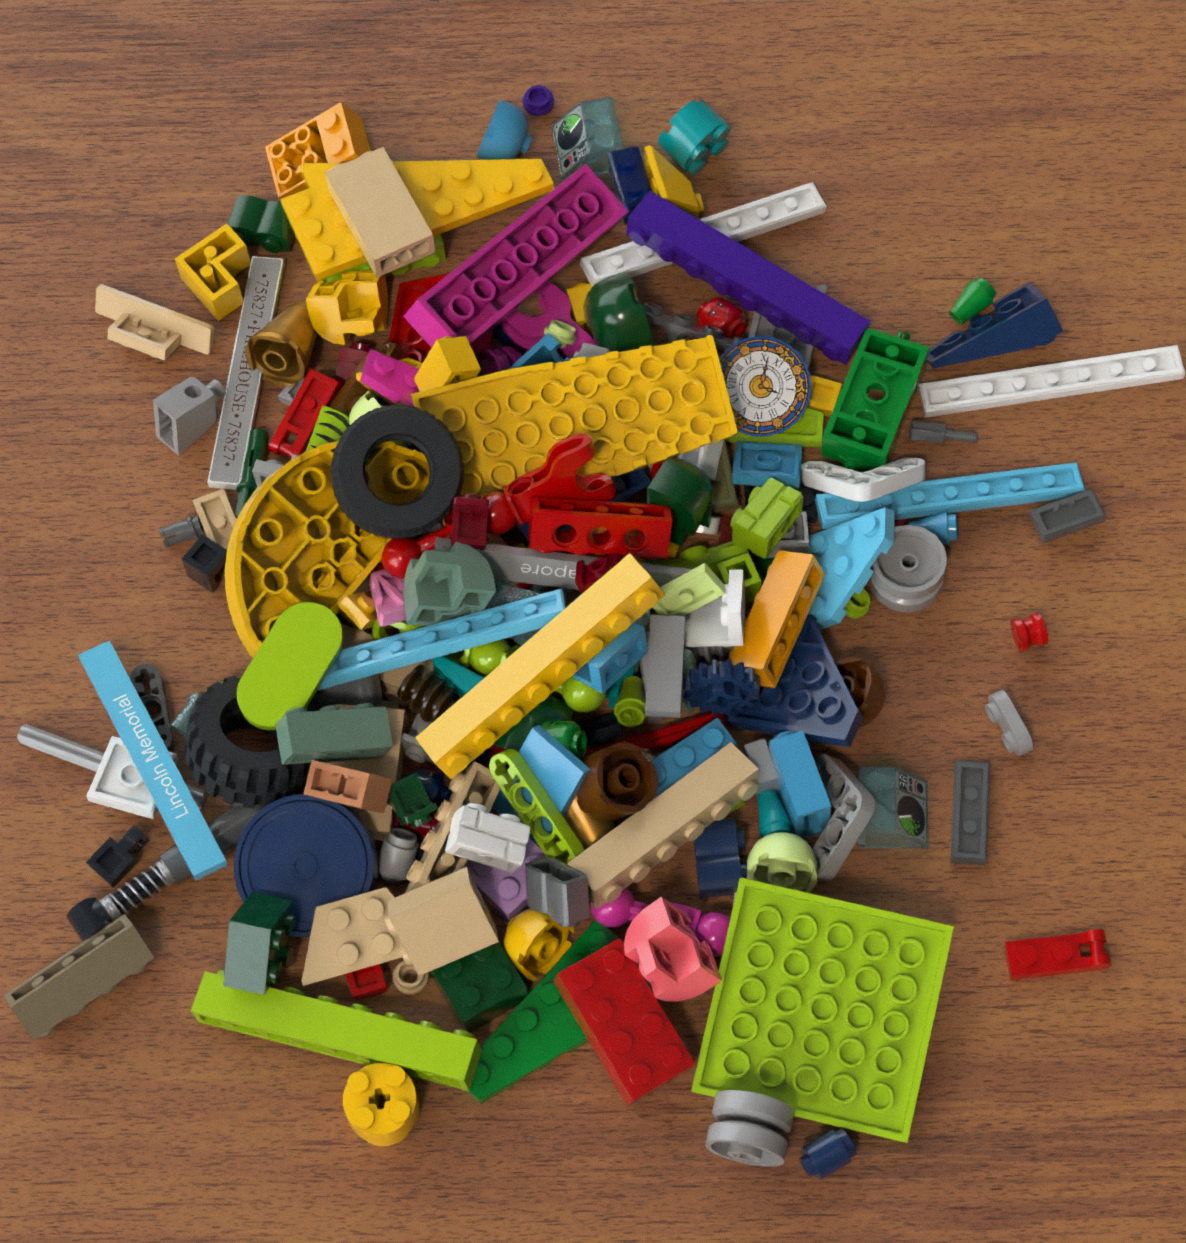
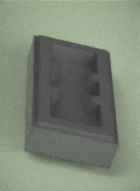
M1093 489L1032 509L1029 513V517L1042 543L1105 522L1106 518Z

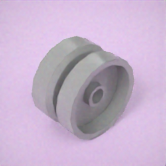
M913 525L894 527V543L886 554L880 553L871 567L874 571L869 579L871 591L880 603L891 610L899 612L921 611L932 605L941 594L947 564L945 547L935 534L923 527Z
M740 1090L720 1091L716 1093L712 1115L718 1122L709 1125L705 1147L712 1153L735 1162L764 1167L783 1165L788 1142L781 1135L791 1132L795 1110L790 1105L763 1094Z

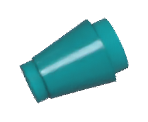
M765 790L757 795L759 835L763 838L766 835L777 832L791 833L793 829L792 822L775 790Z

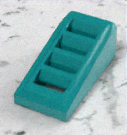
M445 656L432 659L434 673L441 680H444L450 688H455L456 694L460 698L484 679V677Z

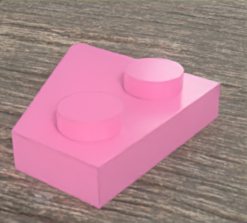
M385 569L370 573L369 586L379 625L384 627L406 620L403 600L404 579L392 577Z

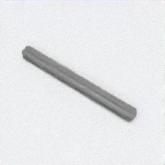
M28 724L22 725L17 735V739L23 745L97 772L104 753ZM186 784L199 810H201L207 801L206 792Z

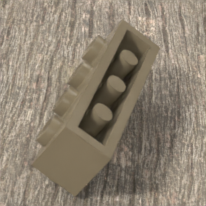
M124 914L3 996L32 1040H35L39 1036L43 1037L52 1033L57 1028L58 1023L67 1017L75 1016L84 1011L88 1003L98 996L112 992L118 986V983L130 974L135 975L143 971L147 967L148 962L154 959V956L134 925Z

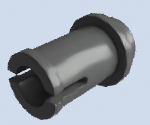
M187 515L186 520L165 527H159L161 538L175 533V535L164 538L163 543L166 548L192 538L198 540L199 536L204 534L198 515L194 517Z

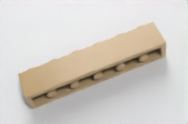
M730 742L649 802L644 809L634 813L567 863L568 867L578 869L587 875L589 902L596 909L605 903H612L621 895L622 890L633 882L637 883L643 880L648 875L650 869L659 862L668 861L674 856L679 847L687 841L696 840L703 833L704 829L715 820L720 821L724 819L732 807L742 800L746 801L753 797L758 790L759 768Z

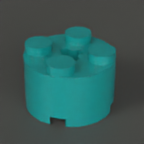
M699 99V103L693 100L681 108L669 121L673 126L667 134L665 131H662L658 139L659 147L686 172H690L695 176L705 167V160L712 154L718 156L727 148L729 142L725 138L731 128L703 99Z

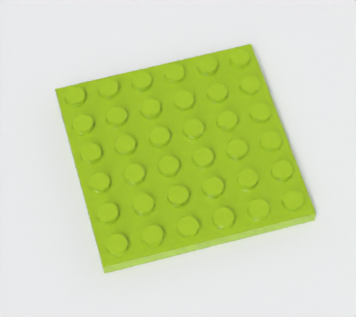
M740 877L718 971L722 981L715 985L691 1092L714 1098L716 1093L723 1090H740L763 1094L790 1105L795 1110L794 1117L908 1143L954 926Z

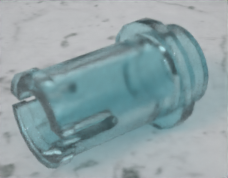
M193 691L191 696H186V704L174 722L171 723V727L183 736L187 734L191 709L195 706V700L200 695V693Z

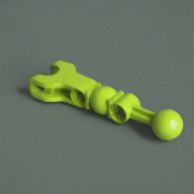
M377 618L372 630L375 641L389 637L385 632V628L379 625ZM406 620L390 624L398 628L399 634L426 627L424 625L407 624ZM501 639L465 649L464 652L458 651L444 656L458 664H462L467 669L472 667L475 673L485 678L520 647L516 645L511 648L507 641ZM573 677L566 680L555 690L562 694L567 706L576 712L594 711L601 706L606 697V691L601 693Z

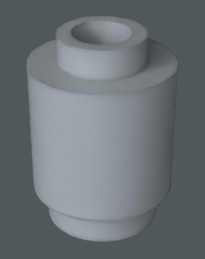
M392 828L389 835L384 837L379 855V873L382 879L391 883H400L402 880H407V873L415 861L419 847L416 842L417 835L403 828Z

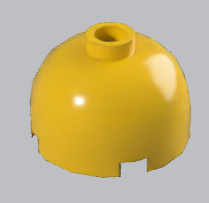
M529 908L514 916L508 922L503 949L518 973L526 979L536 981L539 980L535 977L542 972L547 974L570 949L572 943L567 938L569 931L574 934V927L560 926L548 914Z

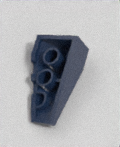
M1028 282L993 303L995 310L988 315H976L969 320L970 325L966 331L953 332L929 349L928 363L934 369L1030 349L1036 346H1044L1054 341L1056 335L1063 332L1047 298Z

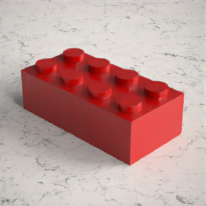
M620 938L556 975L553 981L627 1107L689 1071L695 1065L694 1060L635 962L625 956L624 944Z

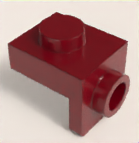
M352 341L351 347L341 346L335 380L341 384V387L346 383L366 354L368 355L371 348L370 344Z
M463 494L461 497H454L451 547L455 542L469 545L474 549L486 550L488 499H482L477 494Z

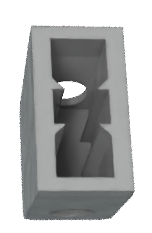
M189 377L155 398L153 405L156 437L178 456L181 455L215 424L217 420L216 402L226 395L222 384L213 379L207 385H204L195 377Z

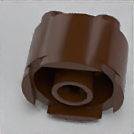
M627 742L613 744L582 758L581 761L590 768V771L577 793L579 808L584 813H590L592 816L605 821L617 820L641 811L649 801L653 800L657 792L658 776L653 762L647 761L642 754L644 751L640 747Z

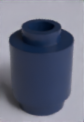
M841 1128L836 1132L831 1130L802 1147L803 1156L799 1160L809 1177L816 1175L819 1180H822L851 1163L850 1158L857 1155L851 1139Z

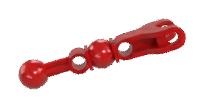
M579 433L555 443L549 450L546 461L541 467L513 480L509 485L503 486L504 493L495 491L485 494L482 499L489 500L487 533L492 535L504 534L513 528L516 520L520 525L524 524V522H529L532 496L607 502L611 500L615 495L616 486L607 474L598 473L586 477L576 475L578 468L590 461L595 454L592 438L585 433ZM453 509L444 518L445 527L417 540L409 537L394 538L387 542L381 557L385 570L392 577L405 579L410 559H420L425 550H435L436 537L451 539ZM488 534L486 535V542L489 541Z

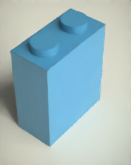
M803 730L793 733V731L782 732L769 741V752L779 777L778 795L792 822V833L805 839L823 832L830 820L831 803Z

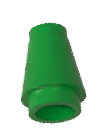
M978 277L975 281L970 280L952 306L949 315L958 324L963 325L966 321L993 304V298L997 295L996 291L981 277Z

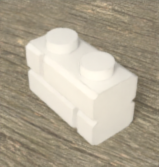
M469 803L461 806L452 817L445 853L510 873L521 867L524 862L526 844L531 827L520 823L521 819L512 814L497 816L488 813V809L481 804Z

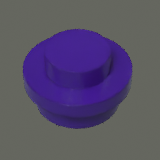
M541 85L532 86L523 97L524 109L534 116L545 115L554 106L553 94Z

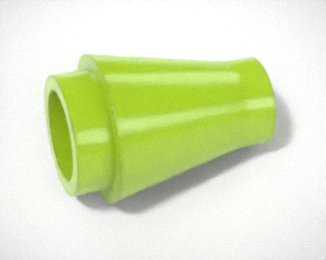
M628 676L623 680L622 689L614 706V714L617 720L624 726H638L647 717L645 716L646 698L641 678Z

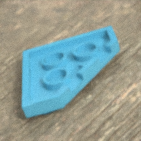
M884 507L809 536V554L815 556L826 574L808 615L813 617L820 630L839 624L847 613L844 607L854 592L860 594L874 573L871 567L880 553L886 554L894 543V511Z

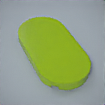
M313 602L298 603L282 612L241 677L237 687L239 708L245 719L255 727L263 730H276L275 724L286 711L299 707L307 708L339 655L343 644L340 621L329 608Z

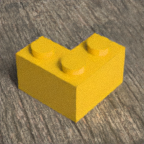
M226 223L175 258L182 281L217 321H220L243 305L239 283L233 277L251 264L246 244Z

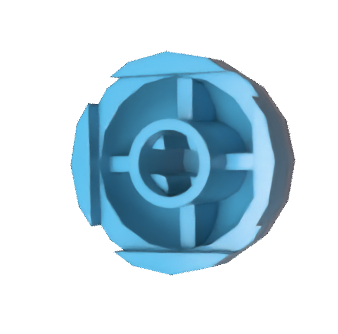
M499 100L476 157L482 160L515 159L519 152L526 154L532 136L527 135L529 122L527 116L520 108L507 101Z

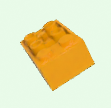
M341 102L265 147L278 198L280 199L309 189L300 170L301 164L347 163L360 157L365 152L371 151L362 117Z

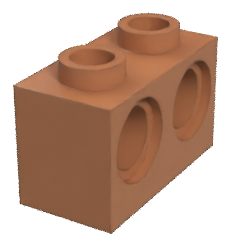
M312 760L304 795L384 814L392 779Z

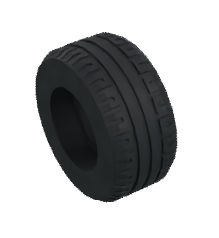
M386 405L368 411L346 429L335 448L331 463V482L337 503L343 513L355 525L357 524L359 528L375 536L394 539L420 535L432 529L449 514L453 508L454 497H459L464 482V462L460 446L457 444L458 441L454 438L452 431H449L448 427L440 419L435 418V415L429 414L426 410H420L421 408L410 405ZM402 440L409 442L419 448L427 459L430 471L427 487L417 499L409 503L390 504L376 497L367 485L365 479L366 460L374 448L386 441Z

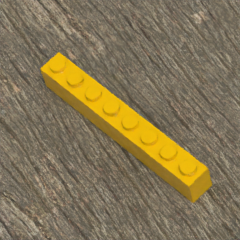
M629 553L416 736V740L432 761L450 779L454 778L566 680L571 678L588 661L600 653L618 635L626 631L638 618L654 607L665 596V593Z

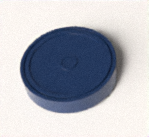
M304 794L278 799L255 814L244 828L238 840L234 856V878L243 903L252 892L293 900L292 914L296 915L293 937H310L316 907L375 890L379 874L377 847L369 828L360 816L344 804Z

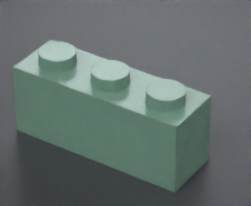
M371 703L359 704L352 709H340V706L331 705L323 707L319 711L308 712L303 707L293 708L286 711L275 724L282 765L311 763L312 760L330 762L382 758L393 747L386 707H373Z

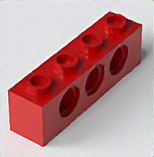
M532 496L528 527L529 549H536L541 553L569 551L580 556L588 555L589 553L611 556L617 553L619 557H623L630 553L632 556H639L645 560H655L658 557L668 558L672 528L670 507L666 505ZM561 525L572 526L568 531H559L557 529ZM597 527H604L607 529L605 532L600 534L592 532V530ZM633 529H638L641 531L636 536H629L626 534L628 531Z

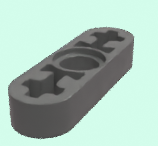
M141 664L133 669L130 674V680L145 708L151 704L159 705L162 708L160 715L152 719L156 729L158 728L167 750L173 752L175 741L163 679L155 666ZM147 675L151 678L149 684L152 694L146 695L142 684L143 677Z

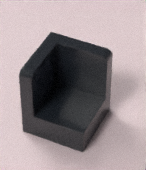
M202 534L181 558L187 576L213 593L217 589L214 576L225 565L227 550Z

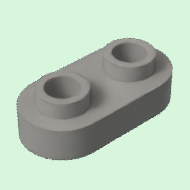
M1000 690L989 695L985 710L991 722L998 723L1003 732L1001 734L1002 741L1008 752H1015L1017 756H1022L1033 751L1031 736L1006 692Z

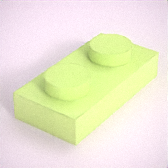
M704 563L661 586L660 588L665 593V596L653 608L659 615L685 616L724 595L725 585Z

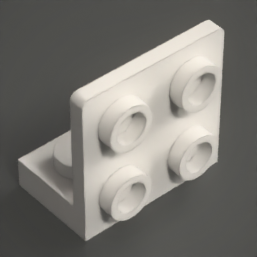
M729 570V584H724L725 594L707 603L706 606L703 605L685 615L684 647L743 646L746 606L743 570Z

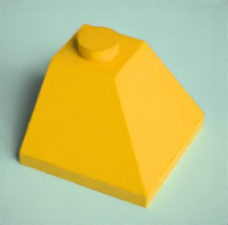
M651 145L645 146V178L648 191H652L699 219V212L704 211L700 193H694L691 182Z

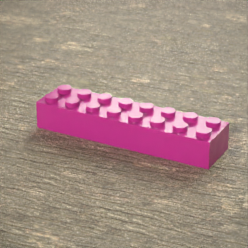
M585 164L417 299L403 317L431 348L437 339L445 336H451L452 338L466 336L472 347L609 233L629 211L588 165Z

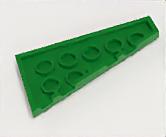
M596 920L589 926L481 1046L482 1053L470 1091H466L480 1104H483L519 1083L520 1079L537 1069L545 1068L554 1059L566 1052L570 1053L589 1042L553 981L559 972L610 944L619 937ZM645 979L651 991L653 992L651 983Z

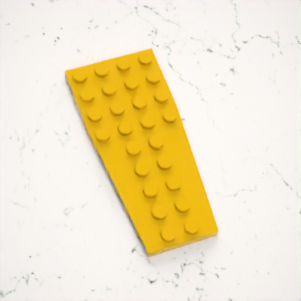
M712 335L685 341V339L673 341V343L658 346H642L639 349L623 352H607L605 355L587 358L585 356L571 358L570 361L558 363L548 362L512 368L411 394L414 407L421 408L420 410H426L429 414L435 415V418L440 419L448 427V430L452 431L454 438L458 441L457 444L460 446L464 462V482L459 497L463 494H477L483 497L485 494L495 491L504 493L503 486L509 485L513 480L541 467L546 461L549 450L555 443L579 433H585L592 438L595 454L590 461L578 468L576 475L586 477L604 473L610 478L737 435V427Z

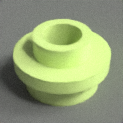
M551 320L550 325L546 326L543 332L545 335L549 333L560 342L561 348H566L567 344H574L576 340L574 336L576 329L569 324L557 320Z

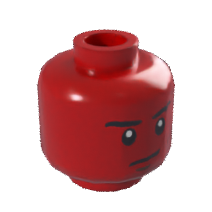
M716 297L709 302L705 301L697 311V326L704 328V325L717 327L723 330L722 336L734 339L735 336L741 337L745 331L746 321L744 320L743 310L725 298Z

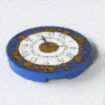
M751 337L735 343L719 358L738 432L755 437L772 436L787 430L802 416L810 399L811 380L804 360L790 345L772 337Z

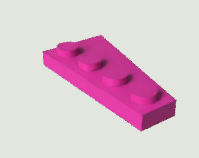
M371 349L366 357L360 381L396 404L403 402L414 407L411 394L419 392L414 380L419 368Z

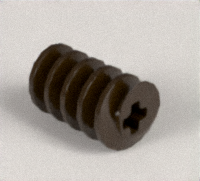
M420 664L404 678L397 691V696L401 705H410L412 713L420 714L424 722L431 721L432 724L456 703L454 698L457 691L455 688H451L444 694L443 690L446 682L440 680L436 685H432L435 674L430 672L424 678L421 677L424 666Z

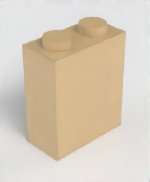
M467 867L387 901L389 915L385 917L387 928L392 937L399 936L403 944L399 946L402 957L407 966L414 965L419 976L499 942L496 924Z

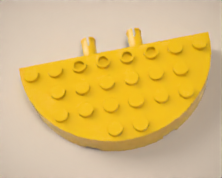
M339 441L323 444L304 452L268 476L247 500L232 530L225 563L226 596L233 624L252 659L282 612L298 603L313 602L324 605L335 615L339 613L352 626L360 630L339 608L338 604L347 595H352L378 563L382 564L383 549L391 538L375 536L359 528L357 524L355 525L343 513L337 503L332 489L331 463ZM386 441L372 450L366 460L365 479L372 493L384 502L390 504L409 503L417 499L424 492L429 481L430 471L425 455L417 450L412 451L395 445L394 442Z

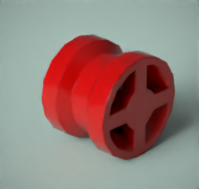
M1039 612L1030 614L1028 619L1016 618L1011 620L1012 636L1020 652L1029 650L1030 646L1035 644L1038 646L1048 644L1047 628Z

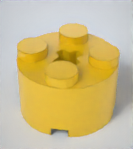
M374 1063L361 1068L349 1076L343 1093V1107L353 1131L368 1143L376 1146H390L405 1139L417 1124L420 1116V1102L414 1084L404 1070L397 1065ZM386 1100L384 1108L378 1109L379 1101Z

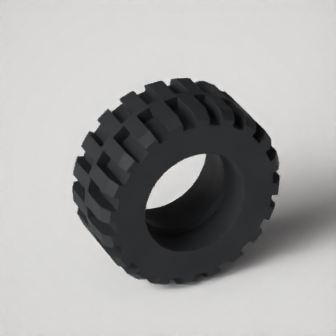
M233 675L224 678L222 684L218 681L207 687V692L201 693L195 700V706L190 712L184 752L186 753V763L188 769L191 772L193 771L192 777L200 786L205 784V791L216 797L219 795L223 797V802L231 805L234 802L241 803L243 808H253L254 805L260 804L264 808L278 799L291 796L293 793L295 795L299 794L305 788L311 763L282 765L279 748L268 752H251L237 747L226 738V734L235 730L254 729L265 732L278 741L276 730L257 728L245 719L237 702V687L241 678ZM310 702L306 708L307 712L317 711L315 706Z

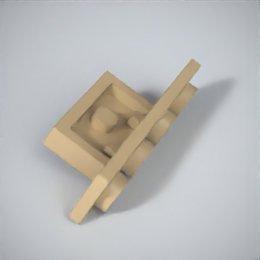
M103 284L96 288V313L116 320L108 328L107 339L164 361L180 345L206 355L212 351L214 333L212 325Z

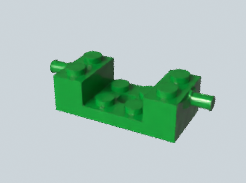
M866 328L822 436L821 456L839 461L844 465V468L854 471L857 469L869 471L890 462L895 449L896 435L911 397L913 393H917L919 384L926 371L929 347L908 341L910 334L905 331L903 336V330L897 331L895 337ZM871 390H880L884 393L885 397L875 401L870 399L867 393Z

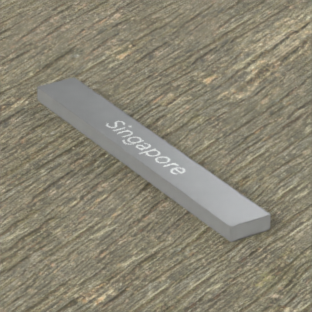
M436 537L435 550L449 552L452 548L451 539ZM487 543L486 550L476 549L489 562L494 579L576 590H579L575 584L577 562L583 560L587 565L599 558L559 552L541 553L535 549ZM639 563L659 587L693 570Z

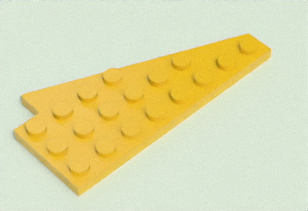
M542 159L392 161L433 236L554 190V183ZM340 163L301 164L300 170L309 189L280 199L282 208L316 281L368 262L328 191L325 172Z

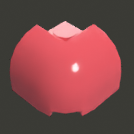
M663 897L648 905L634 917L626 932L624 951L625 956L639 964L640 972L651 983L655 998L663 1001L679 1002L692 999L706 992L722 980L708 942L703 941L700 943L688 926L691 923V918Z

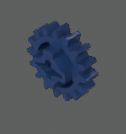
M727 659L725 663L712 660V665L710 666L700 663L699 670L690 669L689 676L684 677L685 700L690 701L691 708L699 706L700 713L708 710L712 711L713 716H717L719 712L729 716L732 710L742 713L744 712V705L753 707L754 700L759 699V675H754L753 668L744 669L743 662L732 665L731 660Z

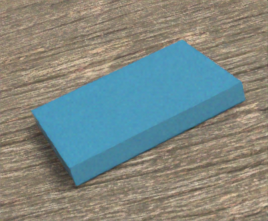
M537 725L530 730L519 753L564 817L590 768L544 728ZM519 777L518 779L514 780L515 784L520 782ZM523 787L521 791L523 799L528 804H532L531 792ZM500 789L492 808L499 815L512 814L519 817ZM542 817L541 824L543 829L551 834L553 830L551 822L548 818ZM529 833V838L539 847L531 833Z

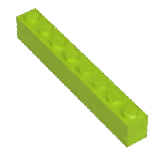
M218 970L217 974L204 972L191 1008L192 1014L199 1023L364 1065L374 1063L397 1065L408 1076L470 1091L482 1049L475 1036L467 1031L454 1030L453 1033L440 1030L441 1028L431 1022L420 1021L418 1025L406 1022L405 1017L395 1013L387 1012L385 1016L374 1014L370 1008L360 1004H352L351 1008L338 1005L339 1002L328 996L319 995L317 999L306 997L304 992L292 987H284L283 991L270 987L265 995L223 986L224 970Z

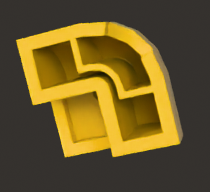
M373 270L341 272L342 279L330 281L326 284L325 281L319 280L306 297L308 314L313 328L322 338L333 344L346 345L352 333L357 336H366L375 331L385 330L388 318V292L385 274L376 277Z

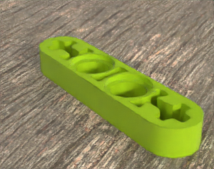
M506 749L493 755L489 763L490 773L523 823L531 827L530 833L546 857L558 859L568 867L567 863L584 851L579 839L518 751ZM507 762H508V764H509V766H510V767L508 768V770H506V768H505V765L507 764ZM519 777L520 782L515 784L514 780L518 779ZM523 787L531 792L532 804H528L523 799L521 793ZM542 817L548 818L553 828L551 834L543 829L541 824ZM559 837L560 841L555 843L553 840ZM566 851H568V853H569V855H570V856H568V858H566L565 855H564V853H566Z

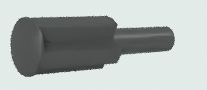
M912 420L909 427V439L941 444H943L944 439L976 443L978 440L977 433L946 429V424Z

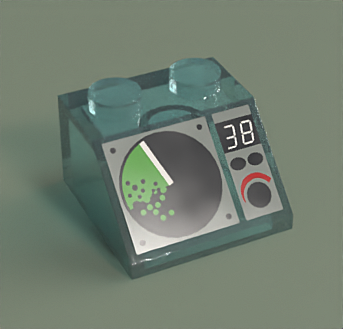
M612 97L580 102L552 124L562 180H566L585 164L596 175L624 170L623 147Z
M859 767L857 779L873 796L875 809L870 821L857 840V848L928 849V781L895 767Z

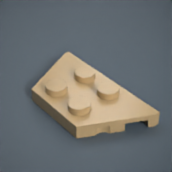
M386 887L316 907L302 976L303 986L402 958L399 946L403 944L398 935L392 937L385 922V917L389 915L387 901L395 898Z

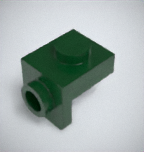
M417 772L391 784L388 800L401 826L411 823L414 829L433 820L430 813L437 810L438 807L436 803H431Z

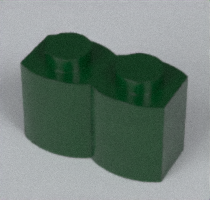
M249 195L237 196L227 224L246 244V247L260 245L271 253L289 252L295 234L281 202L266 201Z

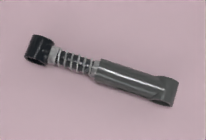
M234 802L228 810L207 823L223 854L237 846L238 840L248 822L262 809L261 804L254 805L253 808H243V804ZM176 844L159 855L160 861L155 862V867L150 866L148 872H141L139 878L133 877V882L130 884L125 882V887L122 889L117 888L115 894L109 893V895H106V897L99 901L95 897H90L72 907L67 914V920L82 942L121 917L124 912L129 914V909L132 907L137 908L139 902L145 903V898L148 896L153 897V893L157 890L161 892L163 886H170L174 882L179 885L192 876Z

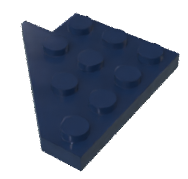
M807 615L776 688L759 686V699L754 700V706L744 705V712L742 713L732 710L727 722L735 729L778 735L785 731L796 733L803 730L807 741L851 747L863 716L817 623L811 615Z

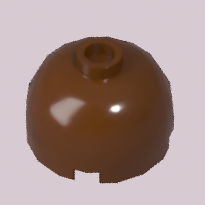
M846 657L836 661V664L863 716L860 727H863L872 722L882 710L886 698L885 685L880 674L872 666L858 657Z

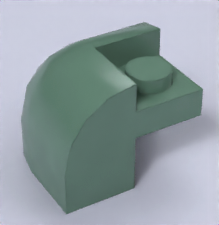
M455 542L449 552L425 550L420 559H410L403 589L407 624L429 626L483 611L496 592L494 576L489 562L479 551L459 542Z

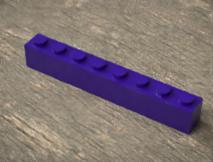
M649 190L628 217L626 235L634 243L640 246H647L664 261L675 263L683 268L691 277L700 278L712 285L713 289L722 295L727 294L737 300L745 309L755 311L764 316L773 326L784 328L794 334L804 344H811L821 350L830 360L839 361L847 365L859 348L865 330L869 328L870 320Z

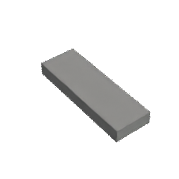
M650 615L645 716L681 718L685 616Z

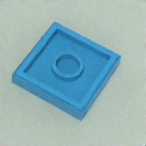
M736 441L732 484L763 486L768 478H773L783 483L785 487L799 488L802 445Z

